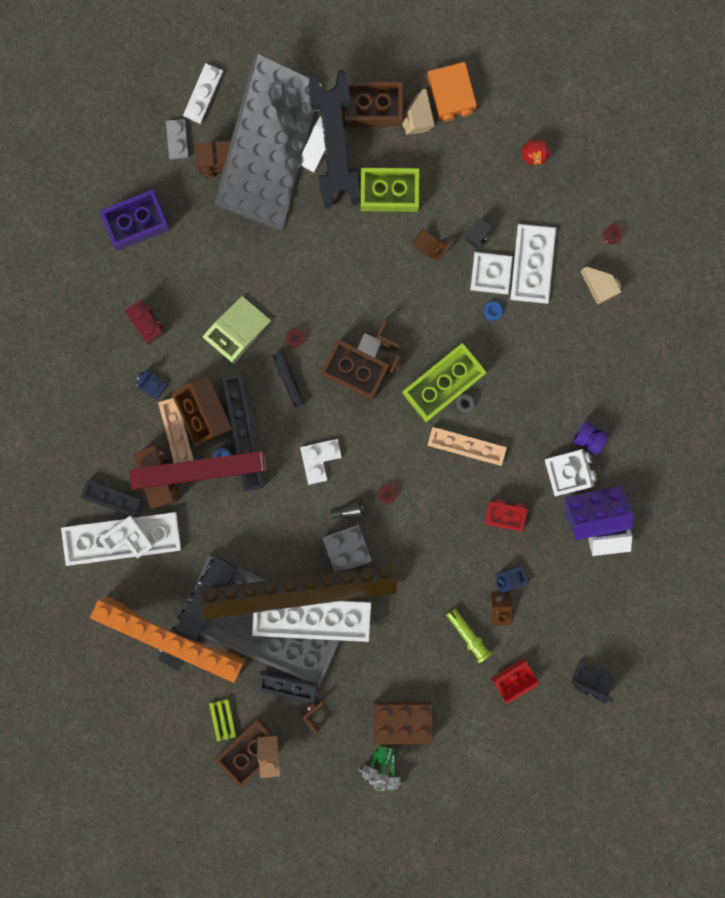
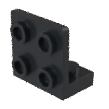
M579 661L571 680L575 685L574 688L587 696L591 693L596 700L605 704L607 701L611 703L614 701L609 692L616 676L583 661Z

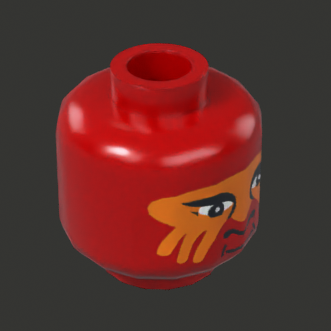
M528 140L522 146V160H525L527 165H543L546 162V158H550V146H546L544 140Z

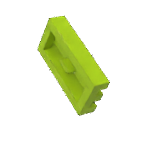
M229 699L209 703L217 741L235 738L236 731ZM222 704H225L231 734L227 732ZM216 705L218 706L222 730L224 734L222 736L220 735L218 720L215 711Z

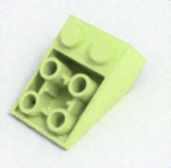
M242 296L211 326L203 338L235 364L271 320Z

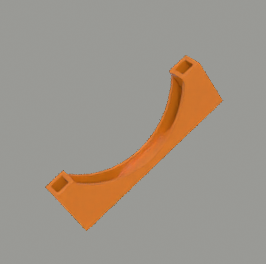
M108 596L97 601L90 616V619L233 683L238 678L246 658L233 652L198 643L162 628L138 615L123 603Z

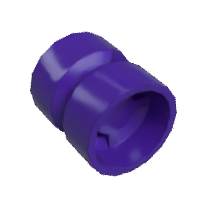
M584 421L578 430L580 433H576L573 443L580 447L586 446L587 451L598 455L605 445L609 434L601 429L595 430L594 425Z

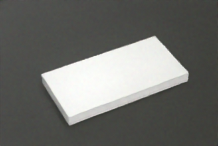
M518 224L510 300L549 303L556 228Z

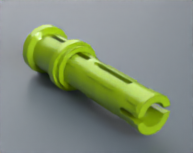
M454 608L452 612L456 618L450 612L446 616L468 643L467 649L471 650L477 657V662L481 663L492 652L486 649L482 643V638L476 637L457 609Z

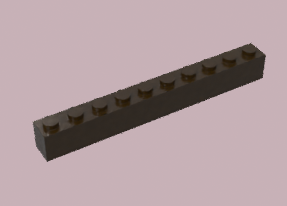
M388 564L200 589L203 619L396 594L398 578L394 565Z

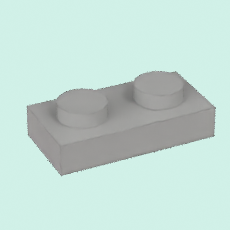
M185 119L166 121L169 159L189 158Z

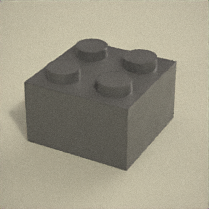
M359 524L322 537L334 572L349 570L372 561Z

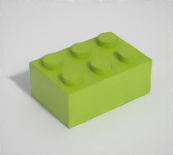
M361 168V211L418 212L419 169Z

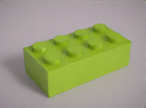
M461 343L402 391V394L426 423L487 372L465 345Z

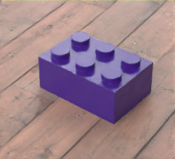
M154 190L99 211L113 247L117 251L171 230Z
M622 486L565 497L566 515L575 540L633 529V512Z

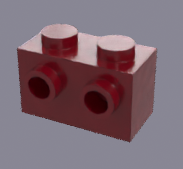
M139 300L126 309L125 313L144 341L150 345L165 335L162 331L164 326L158 318L154 319L151 314L154 311L148 303L144 304Z

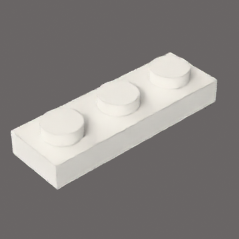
M205 63L183 114L185 118L202 124L223 75L222 70Z

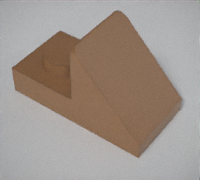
M277 736L258 737L257 760L259 762L260 778L280 777Z

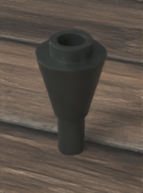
M360 499L342 507V509L330 511L331 518L341 516L363 518L366 513V506L364 502L361 503Z

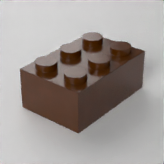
M347 82L350 93V107L345 108V127L402 126V82Z
M337 339L320 375L372 401L389 365Z
M208 376L192 381L172 394L195 447L210 442L232 430L230 421L225 415L222 403L218 399L214 386Z
M153 446L132 453L137 468L165 465V461L168 460L165 449L162 450L159 446ZM173 484L144 488L151 509L177 502V497L180 496L178 487Z
M431 701L374 702V744H432Z
M259 716L214 759L217 765L240 789L260 771L257 760L258 737L277 736ZM277 736L278 751L281 752L285 744Z

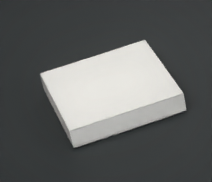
M475 252L470 290L509 294L513 256Z

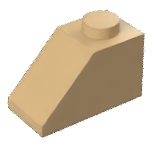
M422 89L413 98L403 114L402 125L405 128L406 135L428 132L434 127L426 89Z
M589 267L581 270L598 305L621 293V284L617 278L614 279L613 275Z

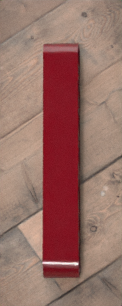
M260 451L130 469L129 474L131 489L134 490L267 471L265 452Z

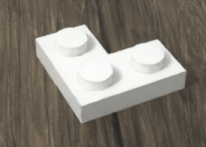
M338 439L300 447L308 485L327 481L323 462L342 458Z
M129 516L99 538L109 554L114 553L124 544H127L136 558H139L154 547L132 516Z

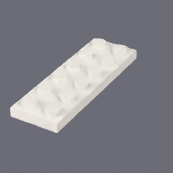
M177 512L133 518L154 546L143 555L181 550ZM125 519L61 528L66 566L136 557L127 544H124L114 553L109 554L99 540L100 537Z
M338 601L256 612L253 614L252 636L369 642L371 602Z

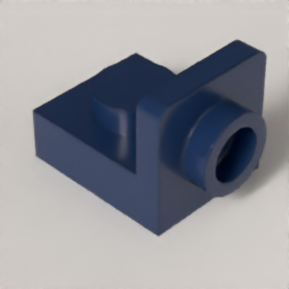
M148 370L145 373L141 372L135 385L155 400L158 399L167 387L166 383Z
M523 566L495 575L500 593L529 584Z

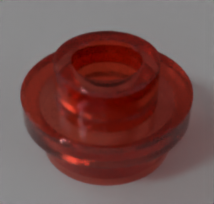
M608 226L603 232V239L607 244L615 245L622 239V231L617 226ZM610 232L615 233L616 237L614 239L609 237Z
M291 329L285 336L286 343L292 348H298L304 343V334L298 329ZM293 335H297L299 337L297 342H293L291 340V337Z
M384 485L378 491L379 500L385 504L394 502L397 497V491L391 485ZM387 490L391 492L389 498L384 497V492Z

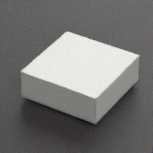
M364 333L358 350L375 358L382 341Z

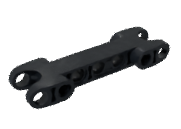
M343 69L337 70L336 85L330 90H323L319 85L316 73H310L311 112L321 111L327 172L318 173L325 209H331L332 197L339 190H345L349 193L352 206L358 205L360 188L357 168L348 169L341 110V108L350 107V93L345 72Z

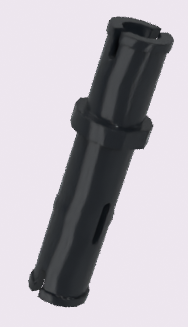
M283 351L272 355L278 369V376H281L294 408L304 405L305 402L291 372L292 368L288 366Z

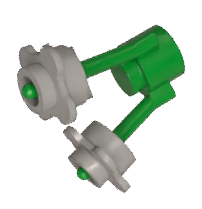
M379 746L378 752H374L370 767L364 765L362 770H358L363 773L361 777L365 778V781L369 780V784L374 785L376 790L384 791L387 788L394 791L399 789V785H403V783H400V777H395L394 749ZM377 759L378 763L381 764L380 774H377L378 771L373 769ZM389 762L390 777L384 775L386 765H389Z

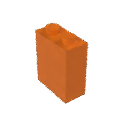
M465 62L428 71L427 78L438 120L443 119L444 122L455 119L454 116L462 114V117H467L473 114L477 105Z

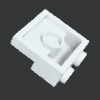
M585 449L545 459L555 496L595 486L594 482L597 481L594 470H590L591 456L589 452H585Z

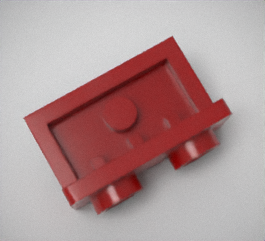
M494 499V502L488 503L485 519L486 525L523 532L526 513L529 510L524 509V504L513 502V506L505 505L506 501Z
M524 658L491 678L507 704L539 685V681Z

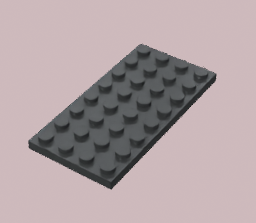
M259 54L254 55L214 206L273 229L283 230L301 163V155L306 145L314 112H311L309 100V78Z
M208 555L198 581L202 575L206 576L208 572L206 567L211 558L215 559L216 557ZM238 567L229 585L266 581L267 579ZM197 583L193 590L194 593H196V591L199 588V586H197ZM254 613L209 619L200 634L204 638L302 680L316 682L319 687L339 643V640L252 636Z

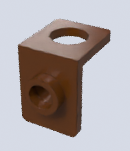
M424 229L419 232L412 244L427 257L437 261H441L450 247L448 243L438 241ZM443 247L441 253L437 255L438 251Z
M386 317L376 339L381 340V345L388 349L394 347L399 350L400 345L381 336L389 319Z
M379 349L376 359L379 360L382 355H387L390 358V365H393L390 374L393 371H398L402 362L399 360L400 355L397 354L396 356L383 349Z
M491 592L492 625H510L512 614L510 592ZM503 596L506 598V601L498 602L495 598Z
M321 699L318 703L309 704L305 708L307 712L302 715V719L315 735L318 734L319 730L308 716L324 704V699Z

